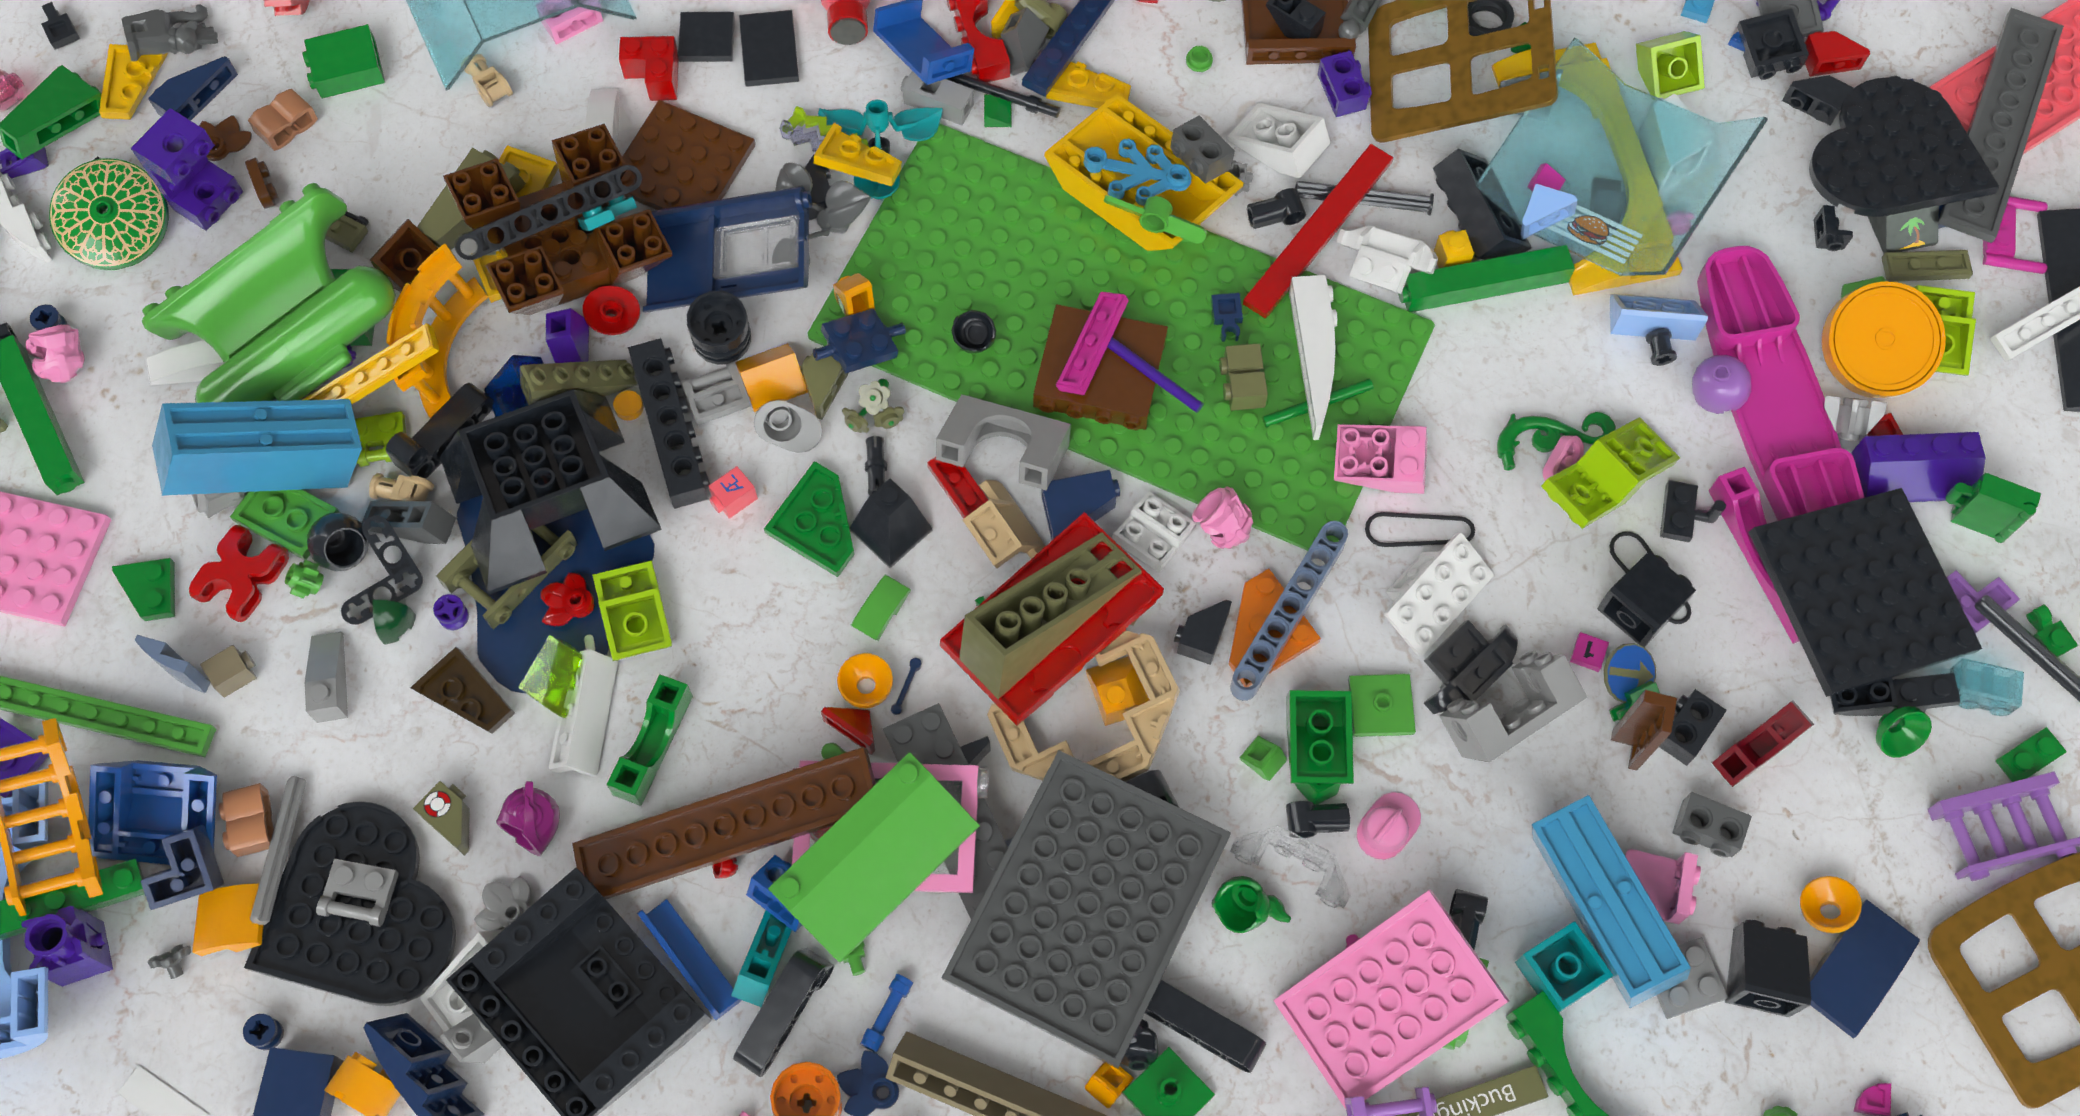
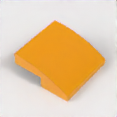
M259 883L226 886L199 895L192 953L204 956L224 949L239 952L262 944L263 925L252 923L250 920Z

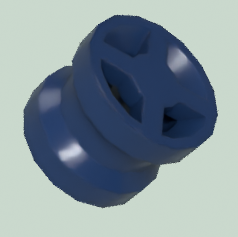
M52 305L38 306L31 312L29 317L31 325L37 331L57 325H68L65 318Z
M266 1014L251 1016L243 1027L245 1041L263 1051L269 1050L270 1047H277L281 1043L284 1034L282 1024ZM261 1026H263V1029L260 1031V1033H257Z

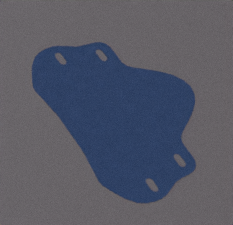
M482 495L461 502L457 510V522L465 546L473 539L483 500ZM588 509L545 524L559 538L569 530L578 545L575 547L572 556L567 560H562L512 611L510 618L505 623L499 624L495 629H492L482 616L487 609L475 600L477 609V655L479 661L499 684L510 691L536 693L549 689L567 676L571 654L586 650L584 642L586 635L593 636L595 652L607 655L609 644L592 575L652 561L655 544L650 534L604 551ZM532 531L539 553L542 556L551 546ZM478 567L471 574L472 581L488 594ZM568 573L581 575L586 581V590L593 595V611L583 618L573 617L562 626L544 624L542 619L549 606L541 599V590L550 583H564ZM509 588L489 596L497 601ZM537 661L543 662L545 678L543 680H538L535 676L534 664Z

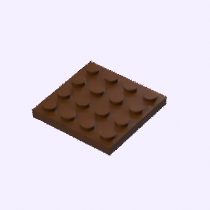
M658 100L622 156L626 165L636 167L642 176L640 186L624 196L633 197L634 201L655 210L723 199L756 145L755 139ZM626 170L621 180L622 184L625 186L633 184L634 174L630 170Z

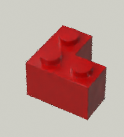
M620 37L619 62L624 79L645 78L650 101L677 100L679 59L675 37Z

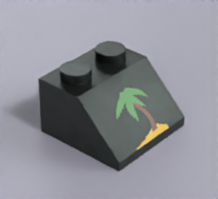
M1939 206L1889 216H1867L1883 254L1886 252H1903L1933 246L1938 243L1939 224L1937 222L1939 219Z

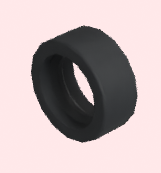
M1476 0L1469 2V34L1471 36H1479L1511 28L1515 16L1509 1ZM1479 11H1489L1499 16L1503 24L1497 28H1486L1476 23L1472 15Z

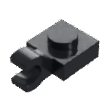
M52 2L42 6L48 21L41 23L55 50L80 39L67 13L60 15Z

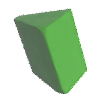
M1257 736L1239 757L1243 763L1267 781H1270L1287 761L1281 747L1260 736Z

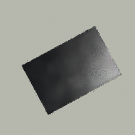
M792 10L739 15L745 86L799 82Z

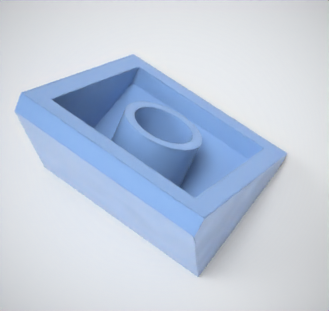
M1535 184L1522 221V238L1525 239L1574 215L1578 201L1576 196Z

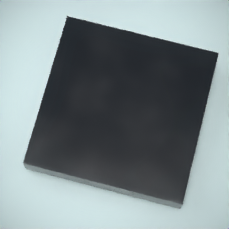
M681 12L678 45L679 62H733L734 12Z

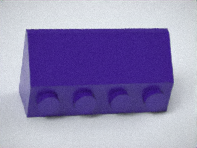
M1979 432L1864 436L1851 452L1855 460L1864 498L1902 488L1909 502L1946 501V494L1957 483H1965L1968 486H1972L1983 475L1986 459Z

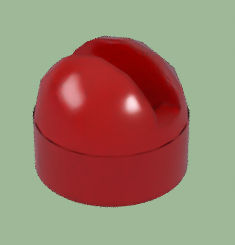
M736 857L713 864L712 869L715 878H729L736 874L738 870V865L735 864L737 862Z

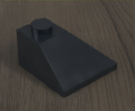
M891 478L868 497L849 527L850 531L889 568L894 566L933 531L912 498Z

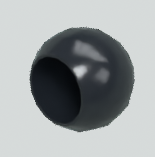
M341 512L329 513L320 517L312 524L307 534V547L312 559L320 567L332 571H346L357 566L364 559L369 546L362 531L363 524L356 517Z

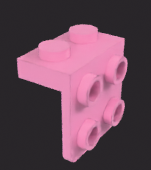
M1633 849L1625 853V857L1663 921L1679 925L1689 915H1693L1696 907V897L1692 896L1693 886L1697 885L1701 873V867L1697 866L1698 855L1685 852L1678 860Z

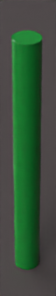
M1369 378L1331 392L1328 405L1373 390L1374 387L1371 379ZM1307 401L1263 416L1262 419L1265 427L1267 428L1270 425L1308 413Z

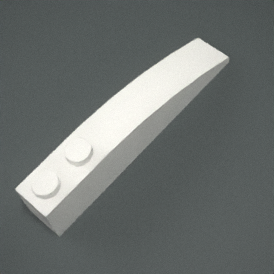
M1326 275L1292 277L1289 297L1313 440H1319L1334 377V327H1337L1336 309L1332 310L1331 308L1333 288L1331 285H1327Z

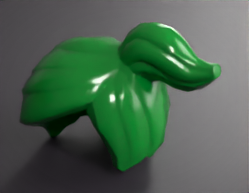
M1232 877L1221 885L1212 899V907L1222 924L1234 933H1245L1258 928L1267 921L1268 915L1280 922L1288 923L1291 920V916L1285 912L1281 900L1274 895H1266L1261 885L1250 877Z

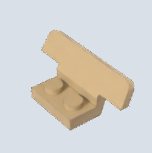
M985 480L979 486L989 500L962 519L994 567L999 568L1019 552L1027 553L1030 559H1032L1046 545L1003 484L996 480Z

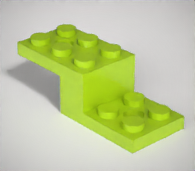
M1639 417L1597 439L1577 463L1547 478L1541 487L1548 493L1549 498L1558 503L1568 514L1569 518L1583 529L1626 504L1646 481L1672 467L1680 457Z

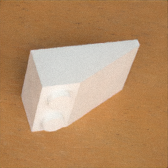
M1257 103L1227 136L1229 142L1276 172L1301 178L1331 144L1324 118L1263 103Z
M502 929L478 932L420 997V1000L444 1032L474 1014L446 979L502 932Z

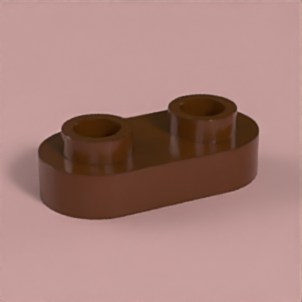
M256 157L245 161L254 189L263 208L267 209L275 206V199L279 197L273 183L267 182L266 178L270 177V173L265 162H259Z

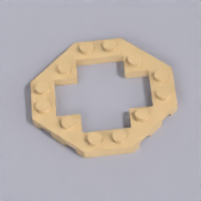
M1127 630L1099 652L1095 658L1101 667L1128 654L1150 701L1122 713L1134 738L1133 741L1086 762L1122 781L1130 780L1149 771L1180 693L1154 637ZM995 703L991 704L987 716L1012 771L1043 781L1058 750L1074 757L1066 740L1038 753L1025 722L1022 721L1016 726L1008 718V715Z

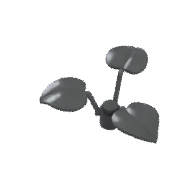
M796 163L784 164L779 172L775 190L803 186L806 191L811 192L813 184L808 171ZM841 180L835 182L826 194L825 201L828 208L814 203L812 205L813 209L819 211L817 224L822 230L809 234V240L820 236H829L830 232L840 234L846 232L849 225L862 213L871 197L848 181ZM798 238L794 242L790 239H783L778 243L773 253L772 264L774 271L798 267Z

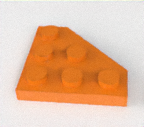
M1269 568L1244 584L1229 659V666L1233 671L1239 665L1284 591L1283 586ZM1291 606L1282 607L1289 614L1297 612ZM1305 616L1302 617L1269 674L1320 642L1321 638ZM1277 630L1268 631L1271 637H1282L1281 633ZM1262 654L1253 655L1257 662L1263 663L1268 661ZM1239 679L1244 687L1252 685L1249 679Z

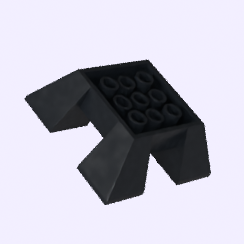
M575 389L566 391L458 430L440 456L456 504L480 495L483 496L471 547L489 595L547 573L531 531L534 528L588 509L604 551L662 530L643 483L599 453L600 451L625 443L606 397Z

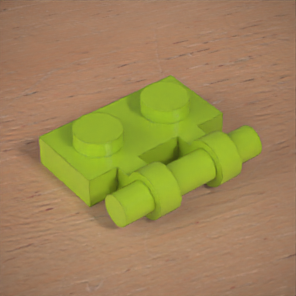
M398 411L355 418L362 446L356 465L359 464L360 467L369 466L370 462L385 460L386 463L392 462L386 453V446L395 434L399 432L406 434L403 412ZM383 446V449L369 451L371 447Z

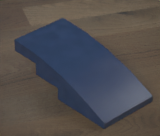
M1866 899L1862 903L1861 913L1857 922L1848 930L1840 932L1831 949L1822 957L1811 975V1006L1854 1039L1895 983L1919 944L1920 939Z
M408 1013L366 1022L363 1029L377 1059L394 1087L417 1116H484V1113L462 1094L468 1083L446 1064L452 1052Z

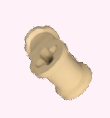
M474 54L466 59L463 64V70L467 74H471L479 95L489 108L493 106L494 101L505 95L510 96L513 94L503 75L498 73L493 66L489 68L482 54Z
M376 473L373 475L369 485V495L372 499L381 497L391 501H426L428 493L434 489V484L419 476L408 477L398 475L397 480L386 478L381 473Z

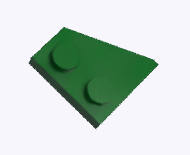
M171 558L112 566L114 575L144 621L175 617V562Z

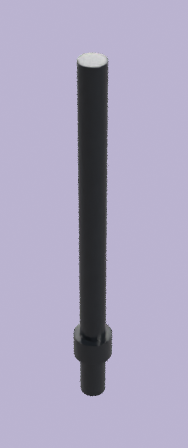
M964 74L947 78V80L1023 106L1026 111L1035 114L1041 112L1058 118L1060 114V107L1042 102L1041 98L1033 95L1028 97Z

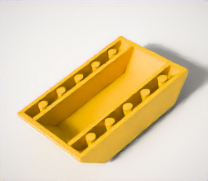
M1118 93L1050 147L1044 154L1064 191L1147 251L1173 249L1183 238L1165 231L1161 233L1147 231L1139 222L1140 216L1105 203L1103 200L1105 195H1108L1109 184L1112 181H1120L1131 175L1105 169L1098 173L1089 172L1083 163L1084 154L1088 148L1099 147L1106 152L1108 159L1134 164L1130 158H1124L1119 155V144L1123 139L1133 140L1136 143V148L1145 159L1147 148L1150 145L1161 146L1164 155L1173 165L1180 164L1188 168L1192 179L1190 186L1186 190L1174 191L1169 189L1156 196L1165 198L1171 203L1173 207L1172 215L1197 225L1206 220L1244 185V182L1228 171L1205 184L1190 171L1189 167L1180 158L1173 154L1170 149L1173 132ZM1149 163L1153 168L1162 170L1158 164ZM1150 179L1126 190L1124 197L1120 200L1143 208L1144 206L1139 205L1135 200L1137 189L1142 186L1149 187L1158 181Z

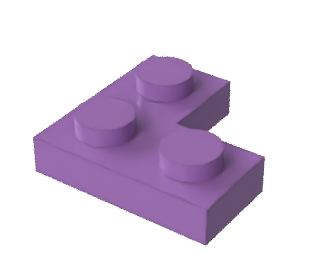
M1957 570L1947 577L1975 634L1990 623L1974 607L1981 597L1989 595L2005 611L2020 600L2000 577L1996 578L1978 593Z

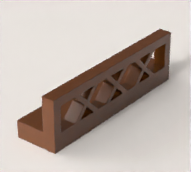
M1645 690L1613 728L1611 741L1632 746L1628 769L1637 771L1671 734L1677 701L1676 697Z

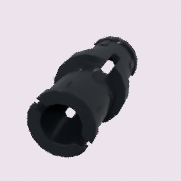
M874 436L868 437L865 440L867 450L865 471L868 473V495L876 491V485L879 488L885 483L887 461L884 460V438L876 436V447H874Z

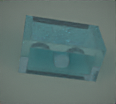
M1964 658L1950 668V673L1955 674L1961 700L1959 706L1961 708H1978L1987 710L1995 716H2007L2022 706L2023 671Z

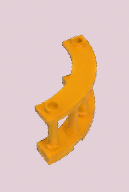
M445 243L417 268L419 273L412 283H406L392 310L386 343L390 346L421 327L428 306L437 315L431 326L434 328L440 351L394 378L397 386L403 392L411 386H414L419 391L423 407L429 418L452 397L447 382V360L453 340L468 316L488 298V295L475 277L466 283L457 271L463 267ZM449 280L458 291L443 305L435 295L445 282Z
M56 718L42 721L44 734L39 735L38 739L0 748V762L42 752L43 755L49 753L52 764L48 765L49 768L0 780V793L52 781L53 783L59 782L63 798L58 799V803L7 816L5 815L0 798V843L9 886L4 887L7 904L9 906L15 905L20 917L27 915L25 898L73 885H78V887L85 886L89 898L103 895L96 856L92 855L89 839H92L84 804L73 766H69L65 755L67 747ZM60 815L63 818H69L72 834L67 835L66 839L15 852L9 828ZM71 851L72 854L77 853L79 867L74 868V872L22 885L18 864Z

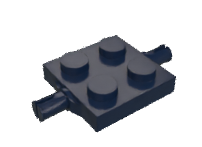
M874 308L822 323L821 332L827 340V346L813 349V356L816 361L832 356L840 363L845 374L897 358L899 350L894 344L892 337L904 335L906 329L902 322L890 327L885 326Z

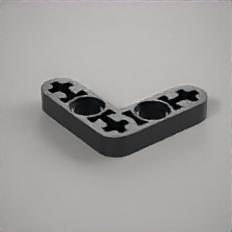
M374 515L368 517L362 525V531L389 576L343 603L341 608L342 618L352 625H359L373 617V612H370L369 607L360 612L362 616L360 619L348 617L347 613L351 610L350 604L354 603V605L360 606L365 603L362 596L367 594L369 602L373 605L375 590L379 587H386L391 592L390 601L400 602L417 592L423 584V576L390 523L382 516ZM373 521L378 524L384 523L385 527L382 529V533L386 539L390 535L394 538L393 541L384 543L379 549L375 544L381 542L376 534L370 535L368 532L372 528L370 523ZM390 546L399 547L402 552L401 559L396 563H389L384 558V552ZM403 573L416 574L418 577L414 581L416 586L414 588H410L408 585L403 586L399 589L403 592V595L397 597L395 588L388 581L394 579L395 584H398L404 580Z

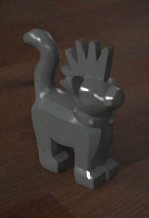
M198 4L195 7L197 12L193 13L186 11L165 12L156 9L121 18L131 61H137L141 55H160L168 52L173 54L178 52L191 54L194 50L201 49L202 44L218 43V34L214 32L213 27H206L205 23L197 25L207 18V8ZM181 23L179 28H174L173 25Z

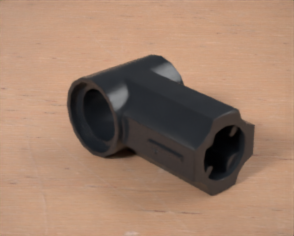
M1295 188L1284 189L1278 192L1274 198L1248 204L1246 209L1248 221L1253 229L1283 222L1284 225H1294L1302 221L1306 216L1299 194Z
M1296 801L1286 805L1290 838L1303 839L1313 837L1317 833L1348 832L1350 829V813L1347 803L1313 805L1311 801Z
M1456 889L1451 901L1449 916L1452 917L1451 919L1473 950H1475L1479 926L1483 923L1487 910L1488 897Z

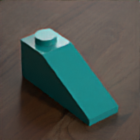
M767 910L763 915L731 995L759 1007L763 1005L792 932V929Z

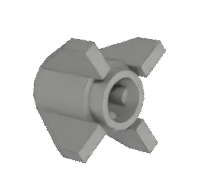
M1827 395L1825 397L1824 408L1835 432L1841 433L1842 439L1859 440L1860 435H1867L1886 412L1887 402L1871 401V407L1868 408L1869 400L1844 398L1843 404H1840L1841 397Z

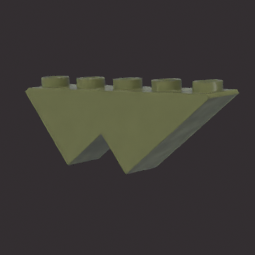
M626 359L520 366V385L528 405L572 389L606 397L637 385V382L634 378V368Z

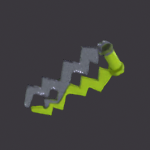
M796 106L793 115L788 120H783L779 129L782 138L786 140L791 139L794 146L810 142L812 151L816 152L823 141L819 140L817 131L803 134V128L794 129L797 126L802 127L804 124L806 128L818 125L820 136L827 135L832 125H827V117L807 116L803 108ZM867 138L861 139V143L869 147Z

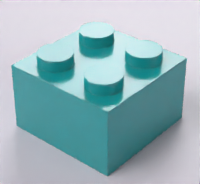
M1575 921L1524 953L1515 962L1536 994L1538 995L1544 991L1559 1013L1614 976Z

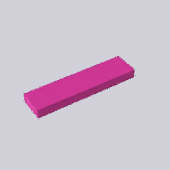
M1100 292L1056 384L1059 391L1085 395L1129 300L1126 295Z

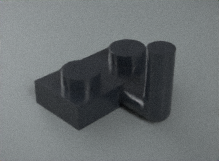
M1668 480L1665 486L1660 537L1690 542L1693 538L1694 520L1714 523L1725 510L1726 504L1721 500H1717L1709 511L1696 509L1698 485Z

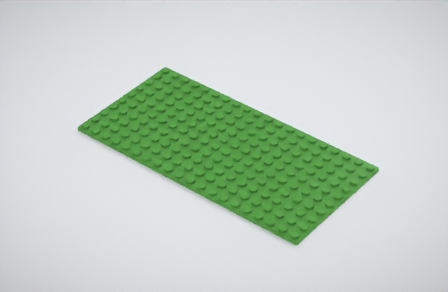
M939 124L938 130L933 137L917 142L899 173L900 184L898 189L891 196L884 199L838 279L839 281L845 276L860 273L872 284L875 311L881 322L887 327L901 322L905 326L906 333L904 335L892 337L894 344L899 350L897 358L872 365V367L955 402L958 401L962 394L1071 424L1068 450L1193 503L1199 504L1206 495L1217 488H1233L1243 504L1245 503L1251 510L1253 519L1251 527L1304 550H1309L1320 530L1327 522L1339 521L1346 526L1363 486L1334 481L1338 424L1391 425L1435 327L1433 321L1327 279V285H1331L1333 288L1331 308L1332 310L1336 309L1337 327H1334L1335 365L1331 392L1369 378L1373 383L1374 389L1328 405L1319 440H1313L1309 412L1266 428L1263 423V416L1307 401L1289 291L1266 319L1243 305V299L1277 258L1207 230L1206 238L1202 243L1196 244L1183 239L1173 249L1147 251L1064 191L1050 167L943 124ZM1305 270L1301 276H1314L1317 274ZM834 288L808 331L809 340L822 346H827V340L821 332L822 323L845 317L835 299ZM1100 292L1126 295L1129 301L1121 317L1168 326L1167 340L1159 371L1203 403L1201 410L1198 413L1194 412L1158 384H1155L1146 430H1130L1119 424H1101L1094 419L1084 417L1077 419L1065 413L1055 411L1047 413L1033 407V393L1056 304L1092 311ZM1240 293L1243 321L1242 323H1237L1240 329L1239 340L1235 341V334L1227 332L1226 340L1222 342L1220 338L1222 325H1214L1211 295ZM969 310L986 313L995 324L996 337L994 343L990 348L981 353H967L961 350L953 339L951 329L954 319ZM1260 343L1263 369H1260V372L1265 373L1268 392L1265 408L1231 411L1229 400H1224L1223 383L1227 382L1226 375H1221L1219 359L1224 357L1226 346ZM1326 536L1331 542L1339 541L1335 536Z

